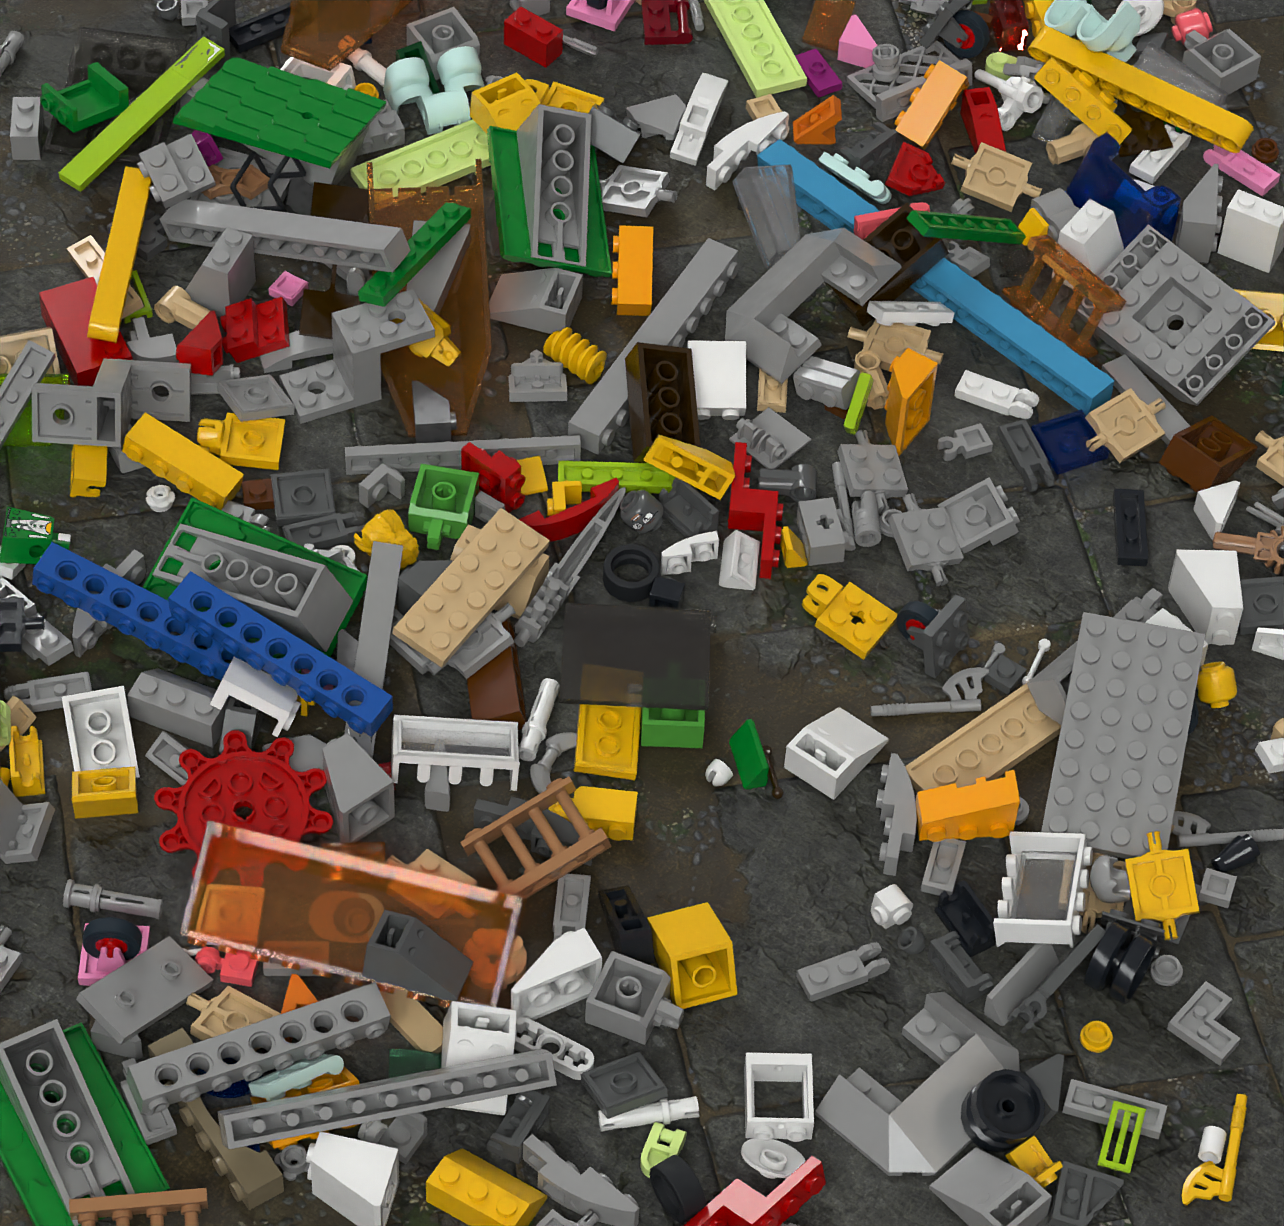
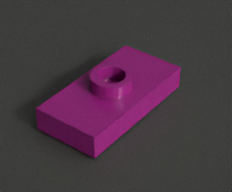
M816 48L795 55L807 77V84L818 98L842 89V81Z

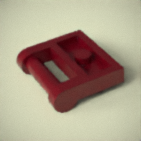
M641 0L644 44L668 45L690 43L693 39V34L689 28L687 10L690 7L689 0ZM677 12L679 28L677 31H671L669 13Z

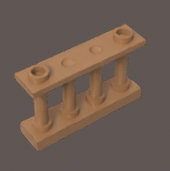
M569 776L565 779L559 778L552 781L544 792L483 829H473L460 842L468 856L477 851L498 886L496 888L497 891L492 896L502 913L612 847L602 828L596 831L594 829L590 830L569 795L575 792L576 788ZM559 802L580 836L578 842L570 847L562 845L542 813L543 810ZM530 818L552 851L551 858L542 864L535 862L515 827ZM502 835L505 836L525 869L524 875L514 881L507 878L487 845Z
M207 1188L69 1199L71 1220H78L81 1226H95L98 1218L112 1217V1220L116 1221V1226H130L129 1220L133 1219V1215L146 1214L147 1218H150L151 1226H164V1217L167 1216V1212L181 1211V1215H184L185 1226H199L198 1214L201 1213V1209H208Z

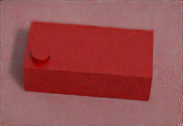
M94 277L39 292L41 314L47 327L52 328L55 345L74 385L77 386L94 385L104 358L133 360L120 330L116 343L87 338L90 316L98 286Z

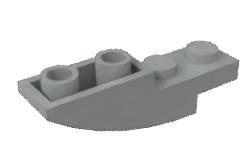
M135 549L116 569L108 564L103 566V568L136 585L142 582L146 574L144 555ZM90 591L92 594H99L96 591ZM77 608L72 634L75 655L80 658L87 649L93 648L98 638L107 629H111L113 625L105 621H98L89 613Z
M2 576L0 577V598H24L26 617H42L37 613L36 606L31 600ZM46 620L44 630H26L22 637V649L32 659L40 658L48 666L74 651L72 642Z
M891 753L889 765L883 764L880 783H886L885 790L878 789L875 808H881L880 821L885 822L883 835L889 836L888 843L882 842L879 861L885 862L883 874L896 876L900 851H913L917 814L915 794L910 777L898 754Z
M533 1134L523 1142V1160L538 1172L537 1188L551 1199L582 1216L588 1210H591L593 1214L595 1213L598 1216V1222L614 1226L638 1225L640 1208L637 1202L629 1194H622L616 1189L607 1175L599 1174L591 1167L580 1175L578 1168L572 1162H565L556 1154L554 1148L548 1142L540 1141Z

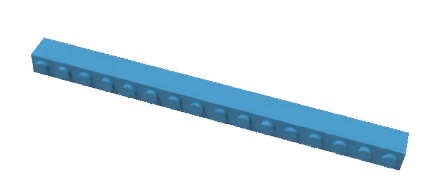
M781 139L757 155L755 175L831 230L845 228L854 234L855 216L879 212L874 205L869 204L858 196L856 192L844 186L834 176L826 173L813 161L808 160L797 152L794 147L789 146ZM946 258L940 260L910 286V288L928 301L941 302L954 312V320L1086 416L1089 412L1111 399L1115 380L1107 373L1099 370L1085 357L1077 354L1064 342L1056 339L1045 331L1042 326L1034 323L1020 310L1009 305L999 295L991 292L978 280L973 279Z

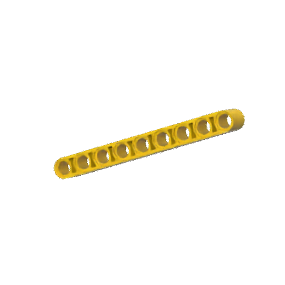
M1048 26L1040 29L1028 47V53L1035 60L1046 63L1050 58H1054L1071 74L1077 69L1080 72L1084 71L1094 79V85L1101 91L1106 90L1113 97L1229 152L1239 153L1254 130L1251 123L1246 119L1102 51H1090L1082 42Z
M125 166L90 316L87 338L117 342L150 196L149 187L152 186L150 177L144 178L139 168Z

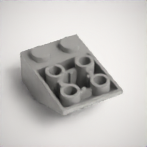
M1214 164L1183 202L1176 235V246L1197 262H1209L1210 253L1216 252L1218 236L1215 233H1220L1222 216H1218L1217 213L1221 212L1222 196H1219L1218 192L1221 193L1223 176H1218V164Z
M559 268L501 274L484 312V317L548 334L562 331V329L570 327L582 299L583 274Z
M977 1147L929 1186V1189L968 1226H1036L1047 1216L1052 1198L1029 1174Z

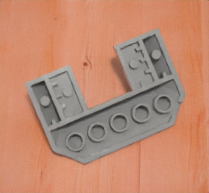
M845 228L806 234L726 311L725 341H746V360L782 384L822 345L816 336L788 318L801 303L825 281L863 306L902 267L898 262Z
M946 992L926 994L924 1008L902 1028V1035L940 1065L911 1095L901 1102L859 1067L847 1079L839 1074L815 1110V1115L888 1176H902V1173H922V1176H936L972 1141L966 1134L961 1121V1106L967 1093L994 1071L1003 1069L1020 1071L1018 1050Z

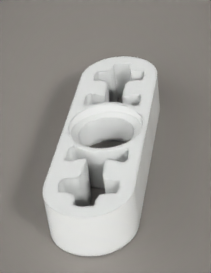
M519 1017L516 1019L514 1049L523 1053L539 1050L546 1043H555L560 1048L557 1053L552 1054L555 1070L572 1079L581 1080L580 1074L594 1068V1056L588 1048L529 1018ZM524 1030L528 1031V1036L517 1037V1033H522ZM580 1059L585 1060V1064H579L578 1067L573 1065V1062H578Z

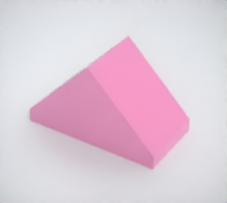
M857 15L851 16L839 40L837 60L867 68L874 64L872 51L877 44Z

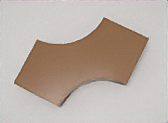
M214 164L209 166L208 168L216 185L201 193L211 200L221 195L233 194L230 185L240 169H223ZM250 164L236 185V188L240 195L252 200L268 189L270 178Z

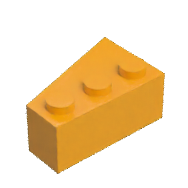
M940 60L936 65L931 64L924 75V78L927 79L921 89L917 87L909 99L912 104L907 112L904 110L900 112L894 123L897 126L895 129L897 134L923 150L926 149L942 126V121L949 110L952 111L957 103L955 101L961 91L966 90L970 85L965 75Z
M619 226V236H613V253H618V262H613L612 279H617V288H612V305H617V315L649 316L652 308L653 227Z
M1015 770L1006 771V777L987 781L985 776L975 778L976 784L957 788V784L954 783L917 792L915 803L919 841L930 840L932 842H939L944 839L953 838L971 840L977 837L1003 838L1009 836L1010 832L1014 831L1020 804Z

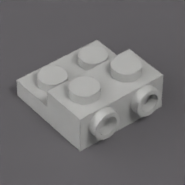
M387 99L384 100L386 101L384 109L371 122L358 156L405 144V128L396 110L392 111Z
M192 134L168 145L163 142L139 153L141 161L137 163L144 178L150 177L153 186H150L149 189L156 203L162 201L165 209L216 185Z
M990 477L937 505L938 508H945L963 554L988 541L994 546L1019 532L1015 524L1019 523L1020 520L1012 506L1008 509L1004 504V502L1008 501L1001 485L996 487L993 485Z

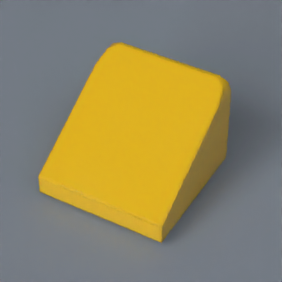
M1031 208L1018 226L1026 236L1022 244L1028 251L1046 245L1049 224L1037 210Z
M540 456L517 460L521 465V474L526 477L525 483L521 487V493L526 496L548 491Z
M788 526L783 527L780 547L785 566L787 568L807 566L803 543Z

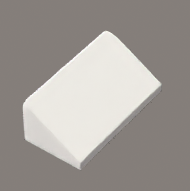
M735 530L724 540L719 586L744 590L755 589L760 541L738 530Z

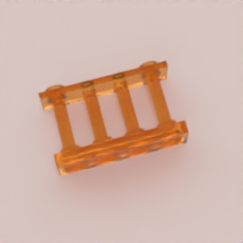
M1049 235L1031 237L1026 247L1034 252L1036 258L1021 285L1005 287L1002 293L1010 299L1009 301L1013 306L1022 309L1048 333L1064 342L1077 354L1085 358L1095 357L1098 351L1088 342L1104 313L1121 311L1127 301ZM1045 263H1047L1054 269L1055 275L1041 301H1039L1029 292ZM1067 280L1074 286L1073 289L1075 291L1059 318L1049 308L1063 282ZM1084 297H1087L1093 302L1095 308L1080 335H1078L1069 327V324Z

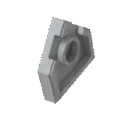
M1018 56L1016 64H1004L1002 73L1011 77H1030L1037 85L1042 86L1034 79V76L1045 63L1032 58Z

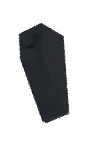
M629 885L598 891V897L615 952L645 964L655 963L652 930Z

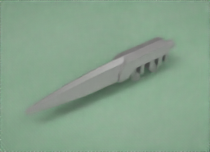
M625 487L620 488L592 518L560 563H554L543 585L515 624L517 636L514 639V643L517 646L524 647L527 641L532 643L537 641L580 578L578 573L594 551L614 517L626 492Z

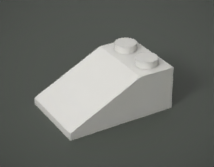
M124 686L62 696L74 772L135 766L136 778H140Z
M585 928L575 932H566L554 940L511 989V1010H516V1019L526 1017L536 1020L589 996L602 970V956Z

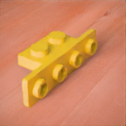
M1050 58L1034 76L1037 82L1112 149H1116L1132 132V128L1113 112L1118 106L1114 102V97L1108 91H1101L1094 85L1095 81L1088 73L1080 72L1077 69L1071 74L1054 58Z

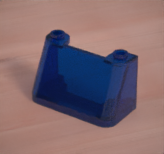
M1107 132L1097 137L1092 142L1065 191L1074 205L1081 209L1091 199L1114 211L1124 249L1148 224L1172 242L1181 198L1165 186H1155L1145 191L1112 161L1119 153V143Z

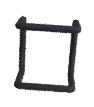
M255 151L251 152L230 185L232 193L240 206L247 207L236 185L254 159L261 172L270 178L268 189L278 206L249 208L283 211L285 205L273 184L277 178L304 177L306 175L304 167L300 160L292 158L299 172L281 173L290 157L284 156L275 172L268 173Z

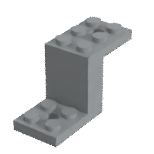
M413 289L398 293L385 307L364 303L333 312V359L279 375L283 391L295 405L294 413L299 423L302 424L381 400L380 353L435 337V329ZM398 318L402 319L403 322L395 324L390 320ZM313 389H321L324 392H322L321 394H314L310 391Z
M104 358L93 386L33 383L31 387L32 442L121 447L131 418L140 419L145 412L157 420L190 422L191 364ZM160 385L168 389L169 395L160 397L155 394L153 388ZM60 408L67 410L70 418L67 420L59 419L55 415V410Z

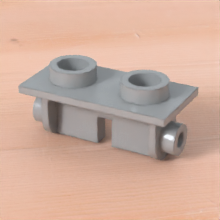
M234 364L221 366L213 376L191 373V395L220 394L217 391L218 381L240 378V368L234 367Z

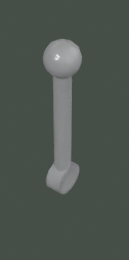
M997 643L992 649L993 654L983 668L989 669L997 657L1004 654L1005 646L1003 644ZM971 680V681H970V686H971V688L973 689L974 686H973V682H972V680Z

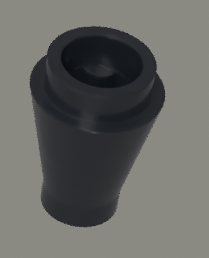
M1248 834L1242 837L1238 835L1216 857L1211 859V863L1216 871L1226 873L1254 863L1256 861L1255 858L1260 855V851L1251 836Z

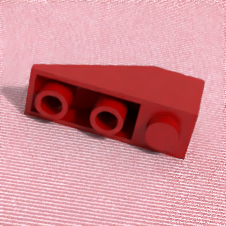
M990 87L963 90L960 114L975 154L981 142L1006 152L998 108Z
M213 310L177 345L176 359L179 360V363L191 364V373L213 376L223 365L222 336L216 312Z

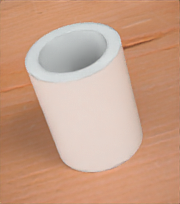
M1216 1126L1204 1128L1198 1153L1199 1159L1203 1162L1213 1161L1214 1164H1217L1221 1161L1227 1135L1222 1128Z

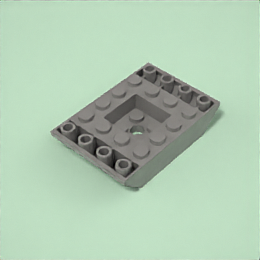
M1149 224L1071 305L1074 311L1099 338L1121 355L1126 354L1141 371L1178 400L1195 406L1201 403L1275 325V321ZM1173 320H1182L1184 322L1179 330L1168 328Z

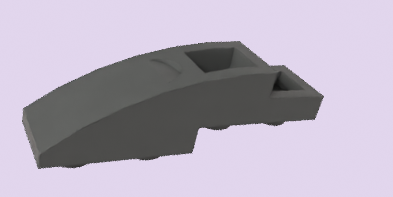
M511 796L508 806L477 799L474 807V827L483 829L527 801ZM548 809L542 811L563 846L570 847L578 842L580 836L572 823ZM531 818L515 827L521 839L531 840V852L538 853L544 857H551L552 851ZM593 858L584 863V865L592 866Z

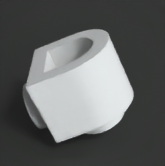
M893 884L875 893L870 912L875 922L887 929L894 924L901 925L906 922L912 915L913 903L896 884Z

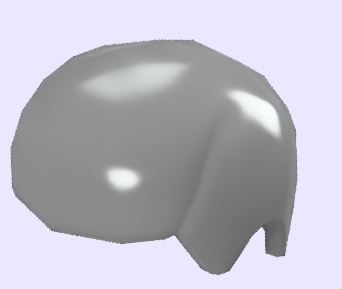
M1108 855L1099 856L1094 861L1090 872V885L1102 902L1120 903L1129 901L1131 893L1127 873L1124 870L1114 868L1113 864L1118 859Z

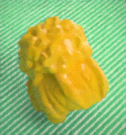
M391 509L376 514L361 530L362 538L357 533L353 536L355 545L369 556H371L373 541L403 545L400 570L417 562L416 558L420 553L416 538H413V535L405 529V525L396 511Z

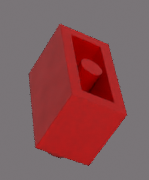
M520 6L504 20V45L547 68L563 52V30Z

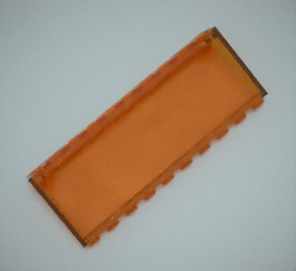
M208 820L179 935L187 936V943L206 947L207 942L219 944L218 951L237 955L239 949L251 952L249 958L268 963L271 957L282 960L281 966L300 971L301 965L312 967V974L331 978L332 973L345 976L343 982L362 986L363 981L376 982L373 979L362 977L366 947L384 910H389L417 918L474 962L457 1002L498 1008L527 898ZM376 982L379 991L394 994L396 988L408 991L406 997L423 1002L426 1001L427 996L439 999L436 996L409 991L388 983ZM439 999L438 1005L449 1008L452 1001Z

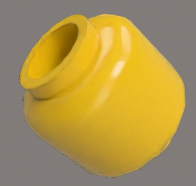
M1221 661L1201 666L1196 685L1199 700L1203 703H1209L1211 708L1228 706V700L1233 699L1237 695L1233 668L1225 666V662Z

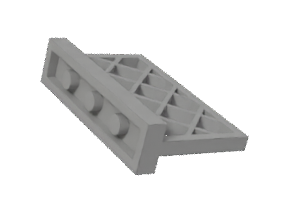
M935 41L927 49L919 46L899 55L897 63L899 64L900 72L914 73L913 76L899 75L897 79L889 81L891 82L890 86L877 84L879 80L873 77L872 65L846 76V80L857 93L876 109V117L881 122L898 116L902 110L907 112L912 104L909 101L912 93L917 87L921 89L927 80L924 76L918 77L919 74H925L929 68L928 66H922V63L937 64L940 60L968 78L969 86H972V63L967 58L959 60L940 42ZM933 51L939 54V56L925 55ZM911 61L917 62V65H909L903 63ZM872 80V83H860L859 81Z

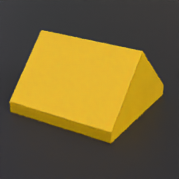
M135 766L72 772V804L75 819L138 813Z

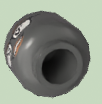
M645 490L631 491L622 499L620 503V517L635 532L639 534L649 531L653 532L661 526L664 512L663 505Z

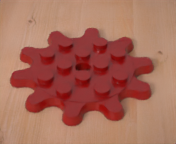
M232 730L224 736V749L218 757L206 758L194 749H187L180 754L179 764L188 774L187 782L179 788H160L154 795V801L160 809L171 811L178 818L176 825L172 829L162 833L159 838V845L163 851L171 854L182 850H190L196 853L198 859L192 869L194 881L199 884H210L217 874L225 870H231L239 874L242 887L262 888L264 885V870L270 865L282 864L294 873H301L308 867L309 856L300 847L301 838L307 834L327 833L333 826V818L328 812L314 809L309 802L310 796L323 789L326 785L325 772L320 768L309 769L305 772L293 770L289 765L290 757L294 752V744L290 739L285 737L278 738L273 741L266 751L255 752L248 747L247 739L243 732ZM243 806L252 809V813L245 820L235 814L236 810Z

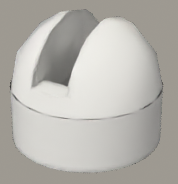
M714 759L708 766L705 776L708 782L713 781V786H722L730 780L733 773L724 762Z

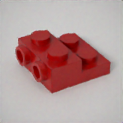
M283 297L257 305L250 298L225 306L226 314L222 315L220 320L224 331L227 332V336L222 337V345L227 354L230 353L236 363L290 346L287 303Z
M468 442L461 448V470L479 473V492L482 491L505 504V511L508 513L522 506L525 501V495L521 493V487L524 485L526 477L521 474V465L516 459L508 457L500 450L491 457L484 449L476 447L471 442Z

